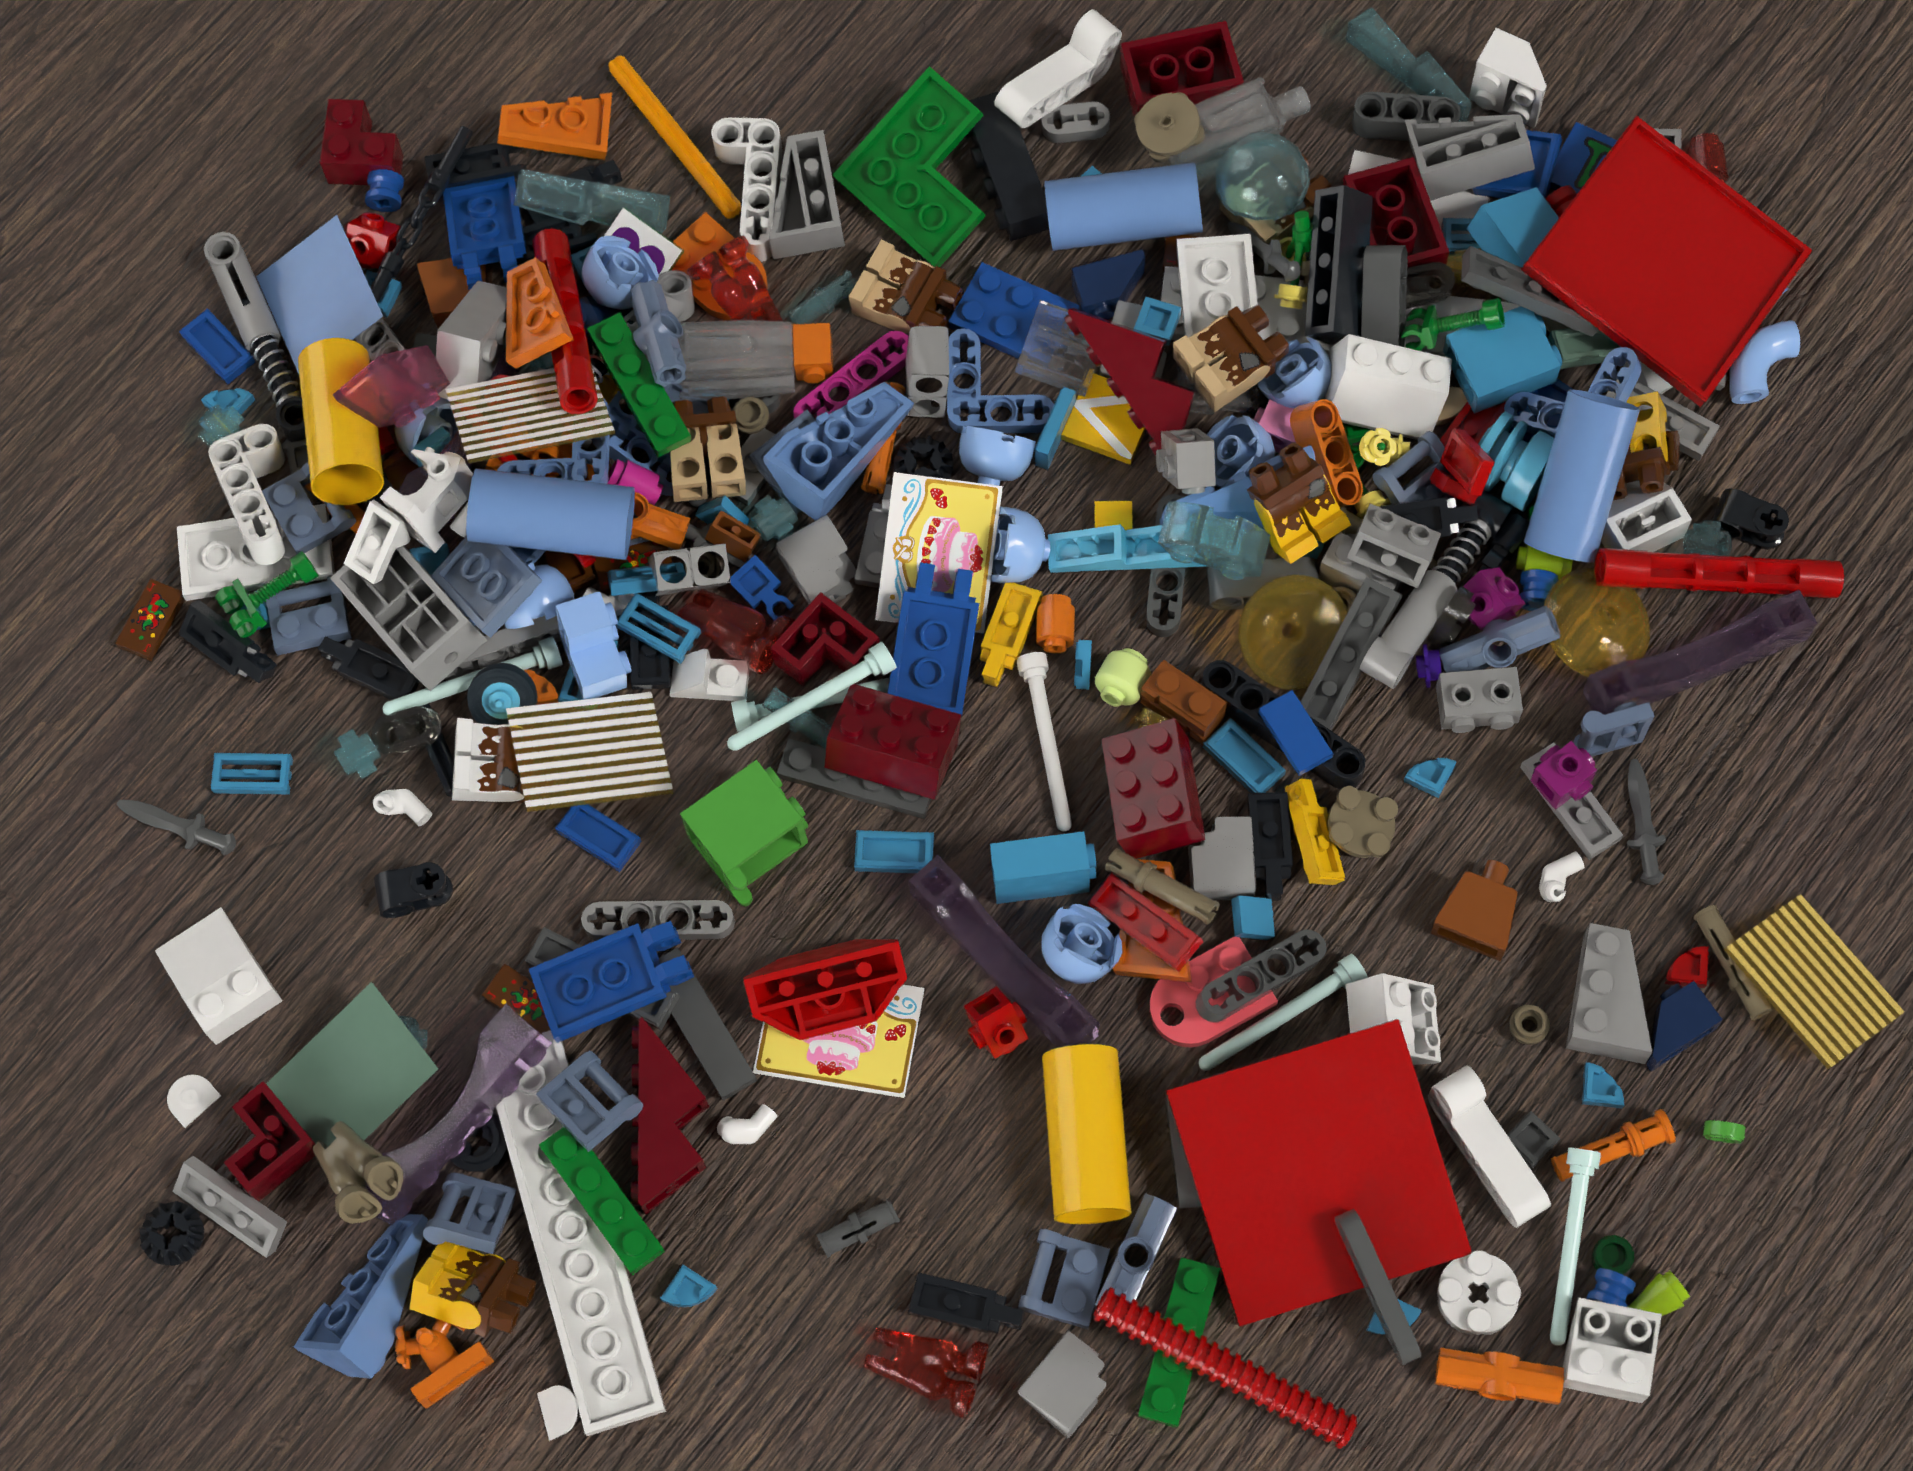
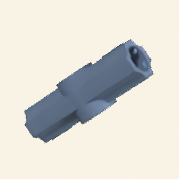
M653 280L638 282L630 289L632 294L630 299L639 326L633 332L634 341L639 349L647 355L655 383L663 387L678 385L686 378L685 371L687 369L678 339L683 335L682 325L677 317L669 311L661 284Z
M1543 606L1509 621L1503 619L1492 620L1484 627L1482 632L1441 648L1440 657L1446 673L1483 670L1490 666L1503 668L1512 664L1517 655L1559 639L1560 630L1551 609ZM1496 641H1504L1507 644L1503 646H1496L1492 643Z
M1145 1193L1126 1237L1119 1247L1117 1257L1095 1306H1097L1104 1291L1108 1290L1109 1287L1114 1288V1293L1117 1295L1121 1293L1126 1294V1300L1130 1302L1132 1299L1137 1300L1146 1277L1153 1267L1155 1257L1177 1211V1207L1158 1197ZM1138 1246L1146 1251L1148 1259L1144 1265L1135 1268L1126 1263L1124 1256L1129 1248Z

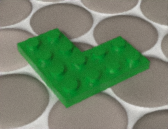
M929 66L832 176L933 267H941L986 215L943 177L936 168L984 115Z

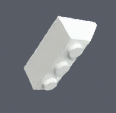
M1348 334L1330 348L1331 380L1325 399L1335 404L1342 423L1372 430L1384 428L1390 434L1397 436L1402 434L1403 437L1418 440L1427 431L1433 432L1449 394L1451 358Z

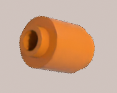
M1045 595L1041 598V604L1037 606L1036 643L1048 653H1063L1074 644L1075 608L1071 605V598L1066 595Z

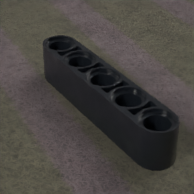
M1216 660L1208 664L1203 672L1202 686L1227 702L1226 715L1283 752L1259 715V708L1250 710L1241 704L1246 699H1254L1262 707L1280 696L1227 661ZM1214 678H1223L1229 685L1224 688H1216L1210 684V681ZM1310 717L1333 752L1331 759L1310 771L1339 790L1346 786L1356 788L1360 784L1365 770V757L1363 753ZM1341 763H1350L1356 768V772L1344 774L1338 770L1337 766Z

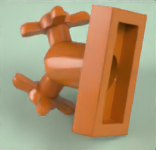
M439 1319L436 1320L431 1330L420 1328L416 1333V1338L410 1339V1331H405L404 1325L398 1326L395 1330L397 1336L395 1342L397 1363L402 1364L404 1369H411L410 1355L420 1354L432 1373L410 1389L418 1402L426 1409L495 1362L480 1341L459 1355L447 1338V1334L451 1326L463 1332L466 1328Z

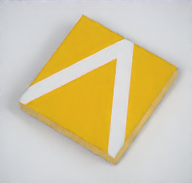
M1088 372L1061 434V440L1131 465L1146 428L1143 427L1139 430L1127 412L1131 409V406L1124 396L1116 397L1106 381L1108 378Z

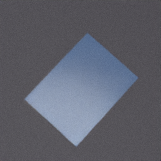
M337 215L256 276L298 374V357L308 345L328 338L353 340L383 317Z

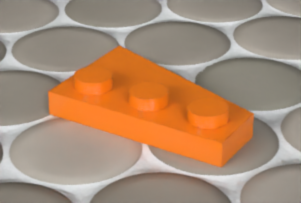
M612 92L600 94L599 98L582 100L581 96L569 97L567 102L548 104L543 100L502 105L497 144L605 160L608 146Z
M536 257L507 272L506 362L517 369L574 340L547 268Z
M1137 859L1143 863L1151 862L1157 865L1158 871L1176 880L1174 867L1171 862ZM1128 881V885L1134 889V884ZM1147 891L1139 892L1183 924L1179 908ZM1120 929L1119 936L1122 940L1123 953L1117 964L1113 967L1116 975L1192 982L1189 960L1178 972Z

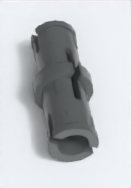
M888 1198L886 1201L858 1215L855 1212L849 1214L848 1220L816 1235L826 1256L830 1257L832 1254L858 1241L861 1244L869 1241L868 1236L894 1223H898L900 1220Z

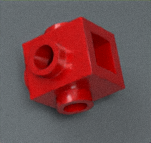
M363 213L347 223L344 231L360 266L367 269H379V265L386 252H392L396 246L395 238L402 226L385 221L384 217L379 214Z
M997 986L963 1006L972 1024V1027L967 1029L972 1041L979 1050L985 1047L994 1059L1014 1051L1019 1044L1029 1039L1022 1024L1027 1022L1022 1009L1016 1001L1011 1003Z

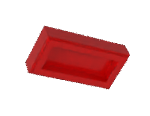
M1456 428L1452 430L1440 459L1441 464L1468 494L1481 497L1495 462L1465 430Z

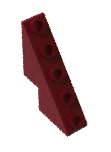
M1075 308L1069 309L1068 315L1064 317L1066 323L1076 336L1082 333L1090 345L1085 348L1088 356L1097 367L1103 364L1111 376L1106 380L1109 387L1117 398L1125 397L1131 406V409L1127 411L1128 415L1139 430L1143 427L1146 428L1152 437L1148 444L1156 455V451L1161 449V431L1184 429L1197 390L1155 376L1167 340Z
M641 1017L639 1025L632 1026L633 1049H639V1064H632L633 1088H638V1099L643 1103V1108L635 1118L631 1119L632 1126L638 1127V1142H632L631 1144L632 1166H638V1181L631 1182V1203L633 1206L640 1205L642 1211L647 1214L706 1169L703 1159L685 1138L680 1129L709 1108L706 1097L643 1017Z

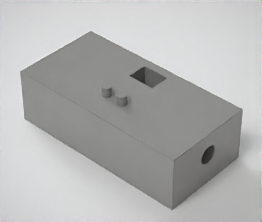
M405 545L395 549L382 580L375 584H372L346 565L330 577L406 668L430 691L487 641L486 637L431 577Z

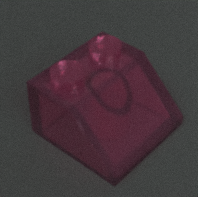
M426 345L379 355L338 389L333 396L337 402L379 428L393 424L400 428L416 419L417 416L414 413L416 410L436 403L440 399L438 393L450 385V382L429 346Z

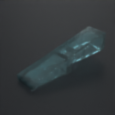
M1373 7L1349 21L1346 41L1417 94L1453 99L1460 107L1459 122L1468 121L1472 103L1428 51L1415 58Z
M521 169L518 175L514 205L580 225H584L587 220L607 226L612 225L622 208H627L662 234L667 227L671 196Z

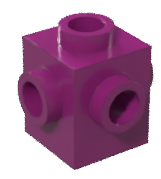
M1500 567L1480 570L1456 594V597L1466 609V616L1480 630H1483L1492 620L1503 619L1509 621L1517 618L1515 613L1525 604L1518 594L1519 589L1515 582L1506 577Z
M1570 741L1562 748L1555 745L1545 752L1539 759L1542 763L1534 769L1530 779L1533 785L1556 810L1569 799L1573 798L1576 802L1588 794L1594 787L1591 783L1597 769L1595 768L1592 756L1584 748L1578 749Z

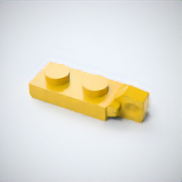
M1016 583L1004 584L981 643L980 660L986 662L982 672L984 677L983 683L998 687L1004 669L1013 670L1037 613V606L1041 603L1042 591Z
M1298 779L1294 783L1287 785L1285 792H1287L1288 806L1294 825V834L1299 843L1305 873L1310 884L1336 885L1344 881L1345 874L1337 845L1332 843L1329 838L1327 808L1319 806L1312 780Z

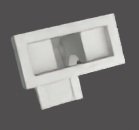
M426 447L425 451L413 449L411 453L424 465V470L428 473L427 481L417 492L404 496L392 487H389L380 499L391 512L405 521L410 536L436 553L445 543L438 532L468 500L473 473L466 465L465 459L456 453L445 452L444 454L435 453V450L431 447Z

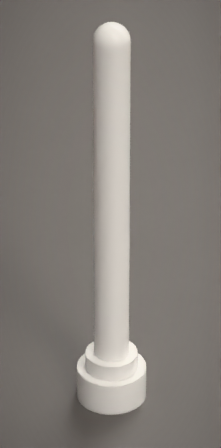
M1044 652L1027 653L1019 656L1016 660L1019 676L1024 678V682L1029 683L1056 825L1060 831L1066 832L1070 830L1072 821L1044 685V679L1047 678L1046 672L1049 670L1047 656Z

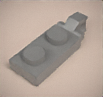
M886 484L882 504L873 503L872 511L869 512L855 575V584L879 588L892 485Z

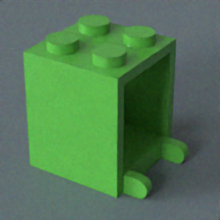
M758 760L749 764L680 813L689 840L741 906H748L753 901L752 893L747 888L748 885L808 843L805 829L809 826L803 818L806 815L803 808L793 796L789 799L786 798L780 788L783 784L775 771L770 766L764 770Z

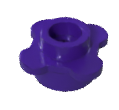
M1423 644L1422 655H1416V668L1418 678H1425L1426 688H1430V681L1438 680L1439 674L1442 672L1439 649L1428 650L1427 644Z

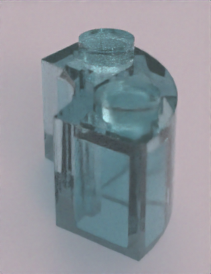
M1168 502L1158 544L1170 554L1173 560L1180 563L1195 562L1220 571L1223 576L1233 580H1242L1244 577H1260L1270 539L1269 533L1238 515L1234 519L1216 516L1213 514L1214 507L1187 502Z

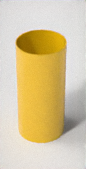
M328 338L316 341L304 348L298 357L311 490L318 499L330 504H358L376 496L384 485L369 354L363 345L350 339Z
M1082 1044L1047 1051L1042 1055L1054 1220L1065 1224H1097L1124 1219L1131 1215L1118 1050L1107 1045Z

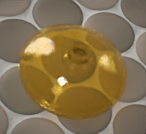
M1594 568L1572 571L1552 586L1544 606L1551 609L1560 630V638L1549 643L1566 665L1587 677L1612 679L1626 674L1641 662L1649 646L1650 622L1646 608L1633 588L1598 586L1594 577ZM1606 611L1610 613L1612 619L1607 615Z
M1293 574L1280 576L1268 581L1250 597L1240 617L1238 640L1245 662L1255 675L1270 685L1287 690L1308 688L1348 613L1347 607L1339 594L1331 586L1311 576ZM1286 623L1292 625V632L1288 636H1284L1282 633V628Z

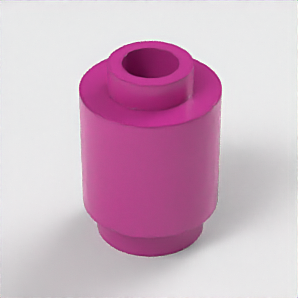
M616 459L608 473L607 484L634 487L635 492L645 496L652 505L656 504L663 489V485L658 483L660 479L659 474L628 459L625 462Z

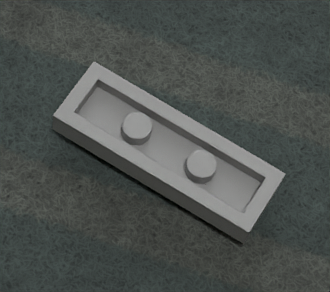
M1637 381L1629 397L1656 391ZM1608 391L1605 396L1615 399L1616 393ZM1659 393L1666 408L1667 422L1665 423V430L1678 431L1680 436L1679 451L1700 461L1720 426ZM1641 405L1638 408H1640L1641 411L1650 409L1652 407L1649 405Z
M1554 742L1522 762L1520 768L1529 780L1534 769L1542 763L1539 760L1541 756L1556 745ZM1591 791L1576 802L1573 798L1569 799L1556 810L1540 793L1589 860L1622 839L1623 834Z
M192 1156L183 1162L173 1193L267 1258L276 1251L287 1224L286 1220L196 1157Z

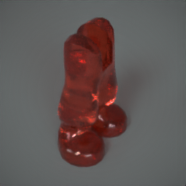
M742 235L723 245L718 252L713 251L706 255L686 272L693 281L709 280L711 282V294L714 300L733 320L754 348H757L765 343V337L755 321L756 318L761 316L775 335L781 334L787 328L768 292L759 268L746 258L750 245L745 235ZM722 261L731 267V270L734 272L733 277L727 273Z
M700 589L694 595L693 602H688L678 612L679 617L700 628L701 634L708 637L725 653L735 659L746 661L748 668L759 675L769 671L773 664L771 647L795 621L786 615L779 616L768 627L766 626L764 616L758 611L734 603L704 589Z
M876 1327L872 1339L889 1348L897 1349L893 1361L884 1357L867 1354L863 1367L895 1381L927 1399H947L950 1402V1409L954 1416L965 1419L975 1398L977 1385L966 1380L949 1378L945 1372L953 1371L979 1382L985 1367L989 1344L977 1341L972 1343L966 1352L958 1351L954 1343L947 1340L916 1336Z

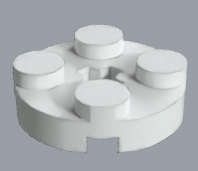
M1474 1251L1470 1255L1454 1259L1442 1272L1437 1290L1438 1306L1444 1319L1456 1330L1466 1334L1489 1335L1500 1331L1511 1321L1517 1311L1521 1291L1514 1272L1504 1261L1484 1251ZM1472 1284L1477 1287L1484 1285L1487 1288L1485 1295L1489 1299L1488 1302L1484 1304L1482 1301L1477 1300L1472 1303L1468 1298L1472 1293L1468 1287Z

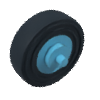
M508 663L492 664L479 671L473 678L467 694L468 707L473 718L480 724L491 725L509 724L508 720L532 717L534 712L507 715L506 708L537 705L538 699L536 686L528 673L518 666Z

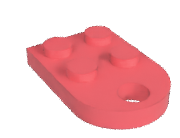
M1234 936L1190 960L1189 966L1192 982L1160 979L1156 983L1150 997V1018L1156 1031L1165 1040L1181 1047H1199L1215 1040L1278 1004L1277 998L1271 992L1220 1022H1209L1199 1015L1196 1009V999L1202 989L1208 983L1252 959L1240 937ZM1247 976L1237 977V984L1242 991L1246 993L1255 992V984L1251 978ZM1226 991L1224 995L1217 999L1210 998L1209 1004L1211 1006H1221L1230 996ZM1168 1007H1175L1182 1012L1184 1018L1180 1024L1169 1026L1161 1019L1162 1011Z

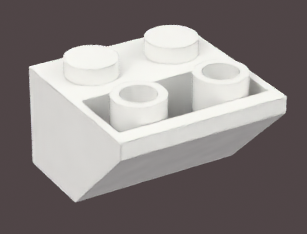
M1495 28L1477 60L1469 99L1483 109L1494 110L1503 115L1521 114L1523 123L1535 128L1547 87L1530 43Z
M1639 481L1627 483L1628 496L1612 502L1601 542L1605 548L1654 552L1684 538L1692 519L1674 489L1664 483L1662 491L1644 493L1640 488Z
M1384 973L1346 984L1350 1033L1399 1019L1413 1065L1441 1062L1440 1036L1436 1014L1437 1000L1434 993V985Z
M1578 1298L1565 1350L1563 1387L1643 1403L1650 1396L1661 1314Z

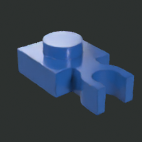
M756 555L730 577L731 582L729 584L754 610L763 603L767 607L768 616L776 625L780 622V618L773 612L775 605L784 604L790 612L795 608L785 596L777 595L774 592L781 585V582Z

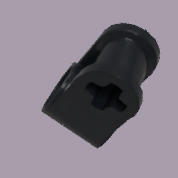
M1728 488L1721 495L1711 519L1710 527L1722 536L1735 538L1757 546L1760 549L1769 550L1779 546L1782 542L1785 530L1788 527L1789 517L1784 508L1779 505L1755 498L1741 490ZM1766 524L1773 525L1772 530H1768L1764 527L1766 526Z
M425 862L403 869L387 870L374 877L380 916L383 918L402 917L415 911L446 904L453 894V884L450 878L445 875L444 870L438 864L432 862ZM436 879V881L433 882V888L428 890L427 888L431 887V881Z

